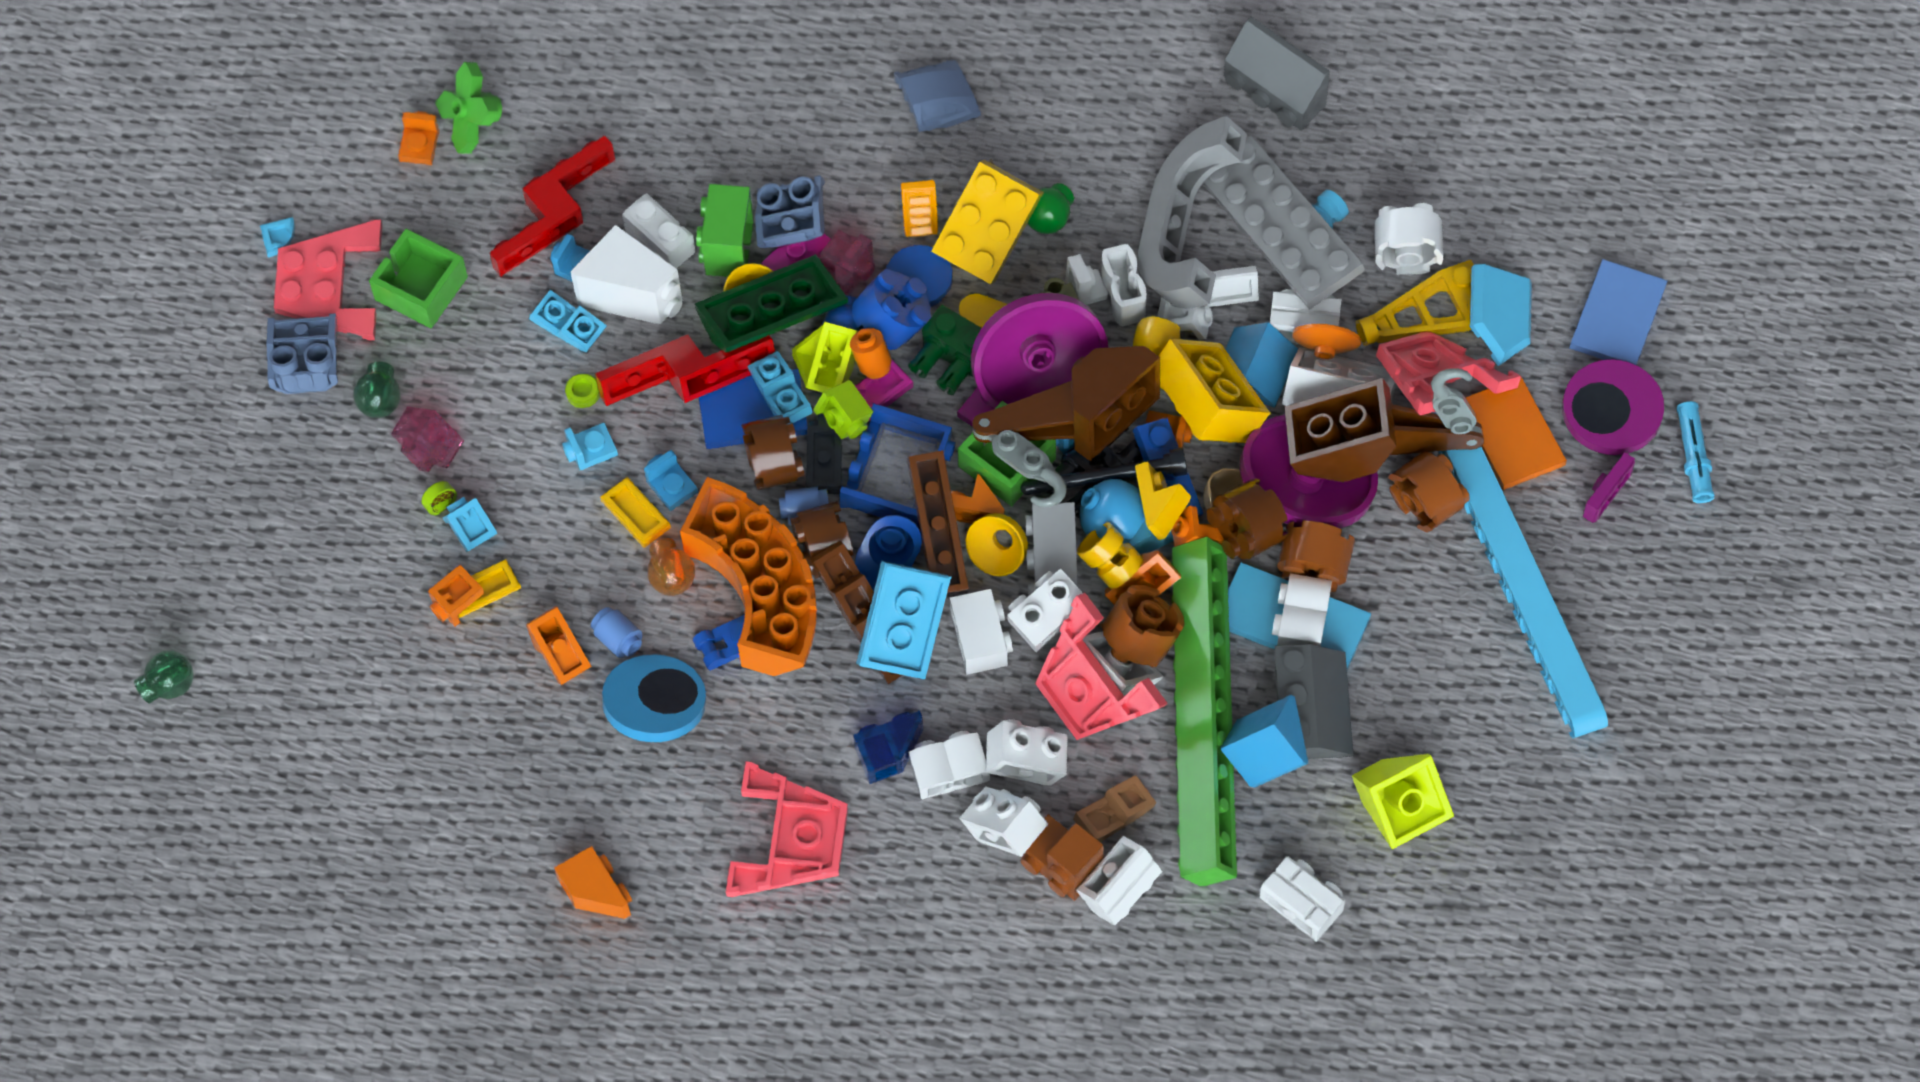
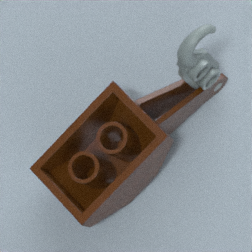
M1131 346L1093 349L1086 357L1082 356L1074 363L1071 369L1072 381L976 415L972 421L974 438L982 443L992 442L994 454L1024 477L1047 482L1054 488V494L1049 498L1031 497L1030 501L1040 507L1057 505L1065 497L1067 490L1065 481L1055 471L1047 454L1032 444L1030 440L1074 439L1075 450L1091 461L1160 399V357L1147 347Z
M1452 368L1440 371L1433 377L1431 381L1433 391L1432 402L1437 414L1419 415L1415 409L1392 404L1390 388L1383 378L1284 406L1290 464L1298 475L1346 482L1376 473L1391 455L1422 453L1424 451L1477 449L1484 444L1482 425L1476 422V414L1464 395L1457 389L1447 387L1445 384L1447 380L1452 378H1463L1466 381H1471L1472 376L1463 369Z

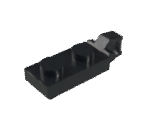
M821 413L818 415V421H809V425H807L806 488L818 487V490L827 489V494H840L842 487V440L835 430L827 424L825 416Z

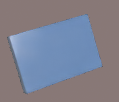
M1602 259L1569 349L1602 360H1622L1637 365L1665 291L1667 280Z

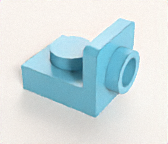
M605 423L577 434L573 433L571 427L564 430L566 442L562 443L564 453L569 463L576 461L580 471L618 456L617 449Z
M462 497L446 507L449 514L444 516L443 520L445 523H449L466 552L497 534L496 529L476 498L467 502L465 497Z

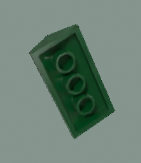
M815 254L695 303V309L711 342L727 353L847 304L848 298Z

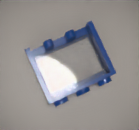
M873 403L871 407L873 410L868 430L863 431L861 435L860 451L856 461L852 460L848 483L846 487L842 486L840 490V508H852L881 518L889 515H901L913 521L919 528L907 457L943 450L945 460L950 462L956 446V442L951 441L952 427Z

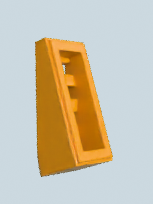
M935 180L901 183L905 236L937 235L938 218Z

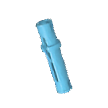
M1693 401L1683 402L1677 406L1676 410L1679 416L1686 456L1684 471L1690 479L1693 502L1707 503L1712 501L1715 496L1710 472L1713 468L1711 460L1707 459L1698 411L1699 406L1698 403Z

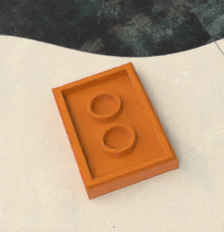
M1522 377L1520 378L1518 388L1495 394L1490 389H1486L1465 397L1476 414V422L1482 425L1484 444L1481 447L1502 490L1566 465L1567 460Z

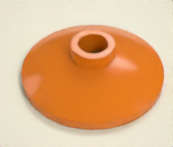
M1329 324L1301 325L1293 330L1292 335L1295 342L1309 350L1315 351L1314 355L1321 359H1333L1335 354L1356 350L1361 345V337L1357 333Z

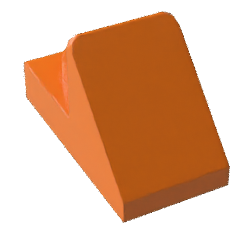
M977 474L972 497L966 496L959 491H951L956 521L973 524L977 519L987 514L998 513L1005 515V509L980 474Z
M1158 550L1141 554L1143 562L1137 572L1123 585L1114 589L1107 587L1105 589V596L1115 605L1120 595L1126 592L1132 585H1145L1160 591L1158 594L1160 595L1181 578V574Z
M557 606L526 624L535 650L543 655L559 684L563 685L592 667Z

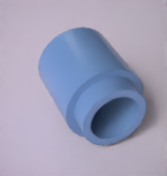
M818 487L785 490V497L779 498L781 519L788 518V523L791 525L790 519L796 517L797 512L828 504L827 489L818 490Z
M606 607L593 618L591 628L594 630V636L618 658L630 657L640 649L642 645V631L619 610Z

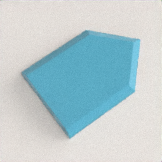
M1477 264L1471 267L1470 328L1477 338L1482 337L1492 351L1490 356L1497 366H1500L1531 343L1532 283L1529 278L1486 264Z

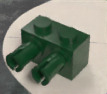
M941 304L922 328L923 347L914 359L909 362V369L915 375L920 370L919 377L926 378L940 358L950 363V366L938 378L936 384L943 392L949 387L947 394L954 395L968 375L973 377L971 354L981 327Z

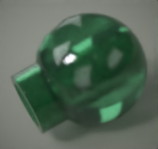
M376 361L370 363L367 366L366 374L360 377L355 385L353 399L357 408L364 415L371 418H383L393 413L400 403V386L394 378V368L386 362Z
M162 651L155 654L147 662L144 674L135 679L134 684L140 696L149 704L158 698L174 699L184 695L190 689L194 678L193 667L190 661L181 653Z

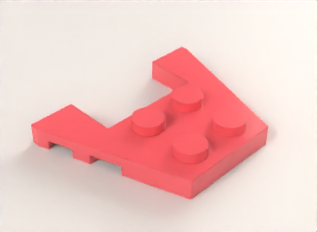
M381 220L369 221L278 248L274 297L275 313L294 319L329 317V314L336 313L337 331L346 334L347 332L356 334L367 340H375L377 315L375 308L342 309L345 253L381 251Z
M1422 332L1379 344L1376 357L1419 415L1435 412L1432 402L1433 391L1431 381L1438 372L1445 369H1463L1495 394L1518 388L1521 378L1514 371L1510 370L1508 375L1494 369L1496 363L1487 358L1475 360L1465 355L1466 348L1433 332ZM1452 378L1445 383H1453L1461 378Z
M1086 593L1077 595L1071 604L1073 609L1069 618L1063 621L1060 628L1061 635L1056 646L1051 648L1035 683L1076 740L1158 710L1168 704L1149 678L1140 681L1126 696L1122 694L1083 641V638L1104 617Z
M746 761L741 788L742 797L778 801L768 865L730 861L726 887L727 897H736L839 876L848 804L808 786L804 788L788 781L785 776L775 772L772 774L760 769L759 765Z

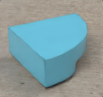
M293 217L260 225L268 258L277 255L278 248H282L285 245L288 246L292 241L295 232Z

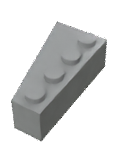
M1074 502L1058 503L1052 507H1040L1032 504V514L1026 515V536L1033 535L1034 549H1027V569L1034 570L1035 583L1028 584V596L1037 589L1035 584L1043 575L1049 571L1055 574L1060 568L1078 587ZM1059 632L1055 637H1053L1042 648L1055 647L1059 640L1061 632Z

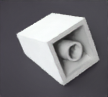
M616 225L571 271L577 304L584 308L662 324L667 317L673 318L682 307L683 300L678 270Z

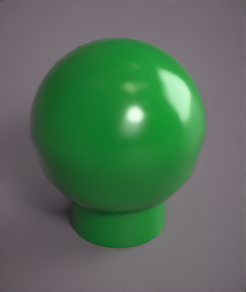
M1055 183L1051 188L1039 189L1044 193L1027 223L1034 231L1041 234H1053L1065 227L1070 217V206L1074 202V195L1066 185L1061 183Z

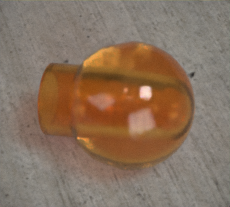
M664 538L654 542L649 547L651 559L647 566L648 580L651 586L657 592L667 596L684 593L690 588L695 579L696 570L694 562L685 551L677 548L676 542L673 539Z

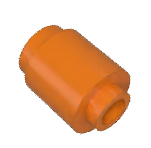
M874 328L858 331L850 340V348L860 372L870 379L884 377L890 371L892 358L882 333Z

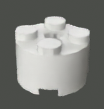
M1418 203L1413 207L1402 208L1385 206L1379 210V217L1375 220L1374 235L1375 263L1381 270L1387 266L1396 268L1397 274H1425L1430 272V265L1434 263L1442 264V220L1438 214L1433 212L1432 205Z

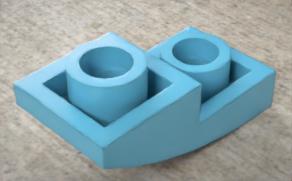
M552 290L546 294L529 317L538 326L586 353L607 327L606 324L579 305L576 309Z
M779 351L748 365V369L774 416L783 415V418L789 416L790 422L795 423L813 414L810 403L796 384L793 372Z

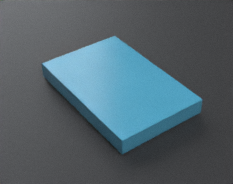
M882 561L856 664L866 668L925 679L951 577L941 573Z

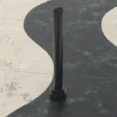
M1180 447L1169 449V453L1163 454V458L1060 476L1064 479L1066 488L1100 483L1108 479L1136 477L1135 465L1147 461L1157 472L1166 471V475L1173 474L1174 477L1188 475L1184 448ZM1031 480L1025 481L1021 485L1020 490L1024 495L1054 491V488L1047 482Z

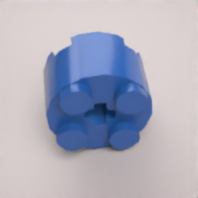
M885 269L876 276L852 303V316L857 328L862 325L864 329L874 328L879 330L884 337L888 350H897L901 345L906 344L931 319V307L925 294L927 291L926 285L919 278H910L900 272Z

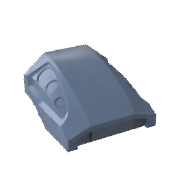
M956 60L924 66L903 73L894 72V80L899 89L903 91L904 99L908 102L910 112L915 117L916 127L919 132L936 128H948L981 116L976 99Z
M821 175L815 176L814 180L804 176L798 177L788 185L781 184L778 186L777 184L769 183L758 189L755 222L757 246L759 248L780 247L809 241L824 235L823 186L825 180Z
M336 313L329 314V317L286 320L268 318L266 342L267 380L271 389L284 394L327 391L338 383Z

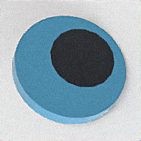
M642 655L628 659L610 672L603 685L602 707L607 720L617 731L635 740L665 742L677 739L694 729L702 719L705 711L706 690L701 677L691 666L673 657Z

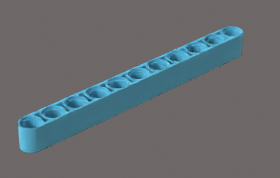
M1482 447L1473 450L1438 451L1439 454H1444L1450 460L1453 466L1452 475L1469 493L1470 500L1464 504L1466 513H1471L1474 520L1471 523L1480 543H1485L1487 547L1485 551L1494 573H1499L1501 580H1499V584L1508 603H1513L1515 610L1512 612L1522 633H1526L1529 638L1526 642L1536 663H1540L1543 668L1540 672L1550 693H1554L1558 700L1555 701V704L1565 725L1569 724L1572 730L1569 732L1570 736L1574 739L1607 727L1608 719L1603 704Z

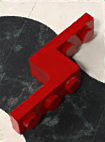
M605 135L597 141H590L580 152L569 159H562L552 170L542 176L534 177L522 188L526 205L539 221L527 224L520 233L509 240L499 242L489 252L493 268L500 277L583 224L581 208L567 191L615 161L613 144Z
M687 334L597 372L595 376L600 397L606 406L667 380L672 384L684 403H687L750 376L751 373L748 365L774 353L775 349L773 339L769 335L726 353L721 350L704 357Z

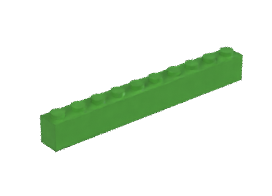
M1204 537L1173 547L1171 563L1181 574V578L1173 584L1172 603L1175 602L1183 614L1185 624L1174 642L1175 659L1173 661L1176 686L1174 701L1176 704V768L1178 771V791L1176 797L1179 804L1177 832L1180 843L1178 867L1180 877L1198 886H1207L1237 878L1234 766L1220 749L1232 729L1227 555L1222 545L1208 537Z

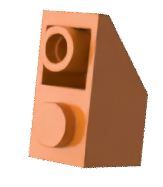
M592 846L554 867L559 883L575 908L623 919L631 915L628 903L632 902V898L622 882L618 885L615 884L610 876L614 873V870L604 854L598 856Z

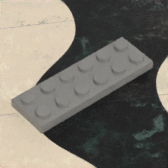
M1251 135L1246 138L1241 162L1218 169L1202 183L1309 310L1365 271L1363 263Z

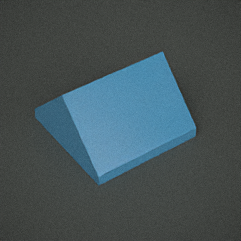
M1269 322L1235 327L1225 350L1262 402L1275 408L1287 381L1290 365L1298 348Z
M1289 695L1237 719L1220 748L1250 787L1255 788L1309 764L1295 696Z

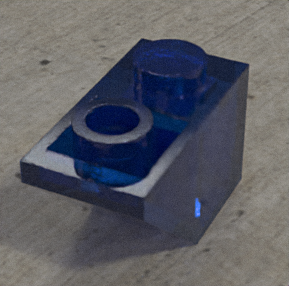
M920 711L912 714L910 712L900 713L890 722L879 726L877 724L867 725L860 729L857 734L853 735L854 748L869 784L904 771L910 759L909 751L914 749L923 732V717Z

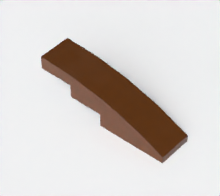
M838 541L811 558L810 561L861 643L874 592L866 577L859 572L844 543ZM878 670L887 684L902 676Z

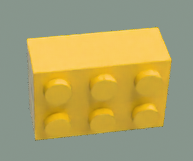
M986 160L980 161L931 252L989 284L994 283L1044 192Z
M1170 338L1159 354L1160 387L1167 393L1174 403L1176 411L1183 416L1190 426L1192 434L1199 440L1246 443L1251 432L1259 429L1269 416V410L1221 343Z

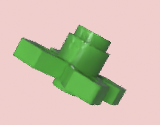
M464 62L456 73V91L444 90L436 101L441 117L454 119L451 140L459 154H469L478 144L479 125L491 126L493 122H497L502 114V103L499 97L494 96L490 92H481L483 75L476 62Z

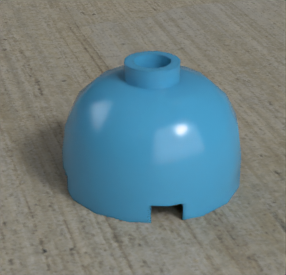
M1122 479L1104 480L1093 488L1088 489L1081 499L1080 523L1086 535L1096 530L1097 536L1102 539L1108 530L1103 524L1110 522L1121 533L1123 538L1130 541L1141 527L1145 518L1140 490Z

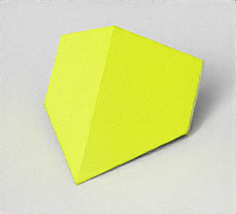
M824 322L822 326L792 348V357L807 389L823 393L848 381L855 366V358L850 348V340L858 331Z

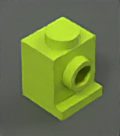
M851 380L824 391L813 409L816 415L823 413L827 424L835 430L841 440L848 436L850 439L860 436L867 429L866 424L873 413V410Z

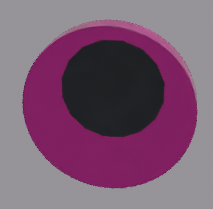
M1601 360L1586 365L1570 379L1564 393L1562 414L1569 432L1583 446L1602 454L1623 455L1624 452L1628 454L1643 448L1655 437L1664 415V398L1657 382L1644 369L1622 360Z

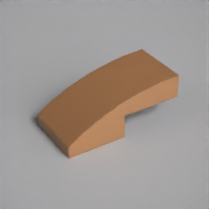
M1135 775L1108 789L1105 797L1077 811L1073 820L1099 842H1102L1143 816L1157 802Z

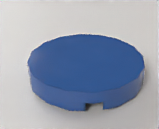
M913 245L903 248L892 256L886 269L900 272L910 278H919L926 285L927 291L925 294L930 307L937 305L952 288L953 270L950 262L931 252L933 249L931 246Z

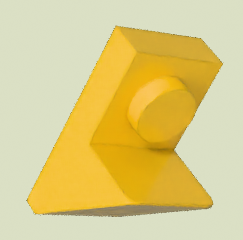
M1147 461L1135 465L1147 528L1158 540H1162L1167 537L1188 505L1191 495L1181 484L1167 487L1162 472H1157Z

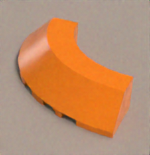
M706 477L680 530L684 555L698 559L717 570L730 582L740 596L745 607L744 625L737 643L741 667L771 676L803 668L812 647L817 614L815 588L806 558L803 559V553L790 530L784 523L781 524L774 518L765 505H758L749 499L745 492L727 483Z

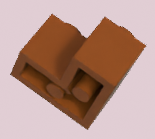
M1048 814L1044 818L1048 825L1022 855L1021 863L1030 873L1034 875L1041 873L1049 880L1048 885L1056 894L1061 897L1068 895L1075 901L1080 896L1076 889L1102 861L1104 845L1077 823L1068 830Z

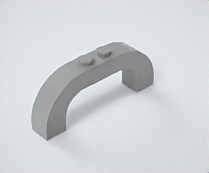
M1227 116L1212 120L1187 135L1173 149L1163 163L1152 188L1138 249V270L1142 280L1170 304L1179 308H1196L1208 305L1211 301L1216 274L1196 258L1181 262L1180 260L1193 201L1198 189L1218 169L1241 162L1247 133Z

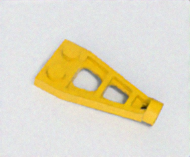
M1470 259L1438 271L1375 314L1356 320V331L1361 337L1363 345L1389 342L1422 332L1444 335L1472 330L1470 328L1471 267L1474 265L1472 260ZM1438 292H1447L1457 313L1451 317L1434 318L1425 306L1426 300ZM1408 307H1415L1422 323L1405 328L1399 327L1394 315Z

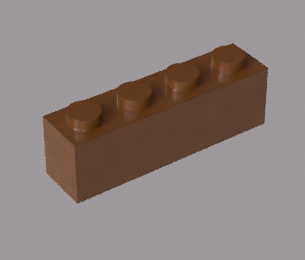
M941 450L908 456L907 464L919 529L922 536L927 571L951 577L947 593L967 590L969 587L944 452Z

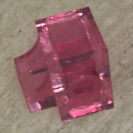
M838 230L820 253L821 262L847 296L851 295L861 280L867 281L875 269L872 240L862 234L858 237H853Z
M408 406L391 432V435L402 445L400 451L420 471L430 472L434 464L442 468H448L464 443L461 436L437 411Z

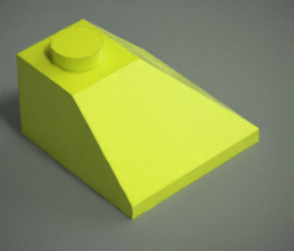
M1430 754L1382 759L1352 775L1361 802L1391 849L1454 817Z

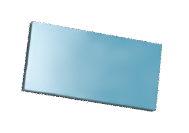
M1241 562L1228 589L1229 632L1275 650L1278 636L1272 635L1275 614L1282 615L1284 605L1278 604L1281 583L1288 584V580ZM1329 598L1321 647L1345 652L1347 670L1369 623L1371 613L1334 598Z

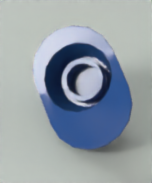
M901 515L884 516L872 524L857 551L854 562L859 572L866 577L873 591L875 590L882 561L912 567L922 545L921 531L913 521Z

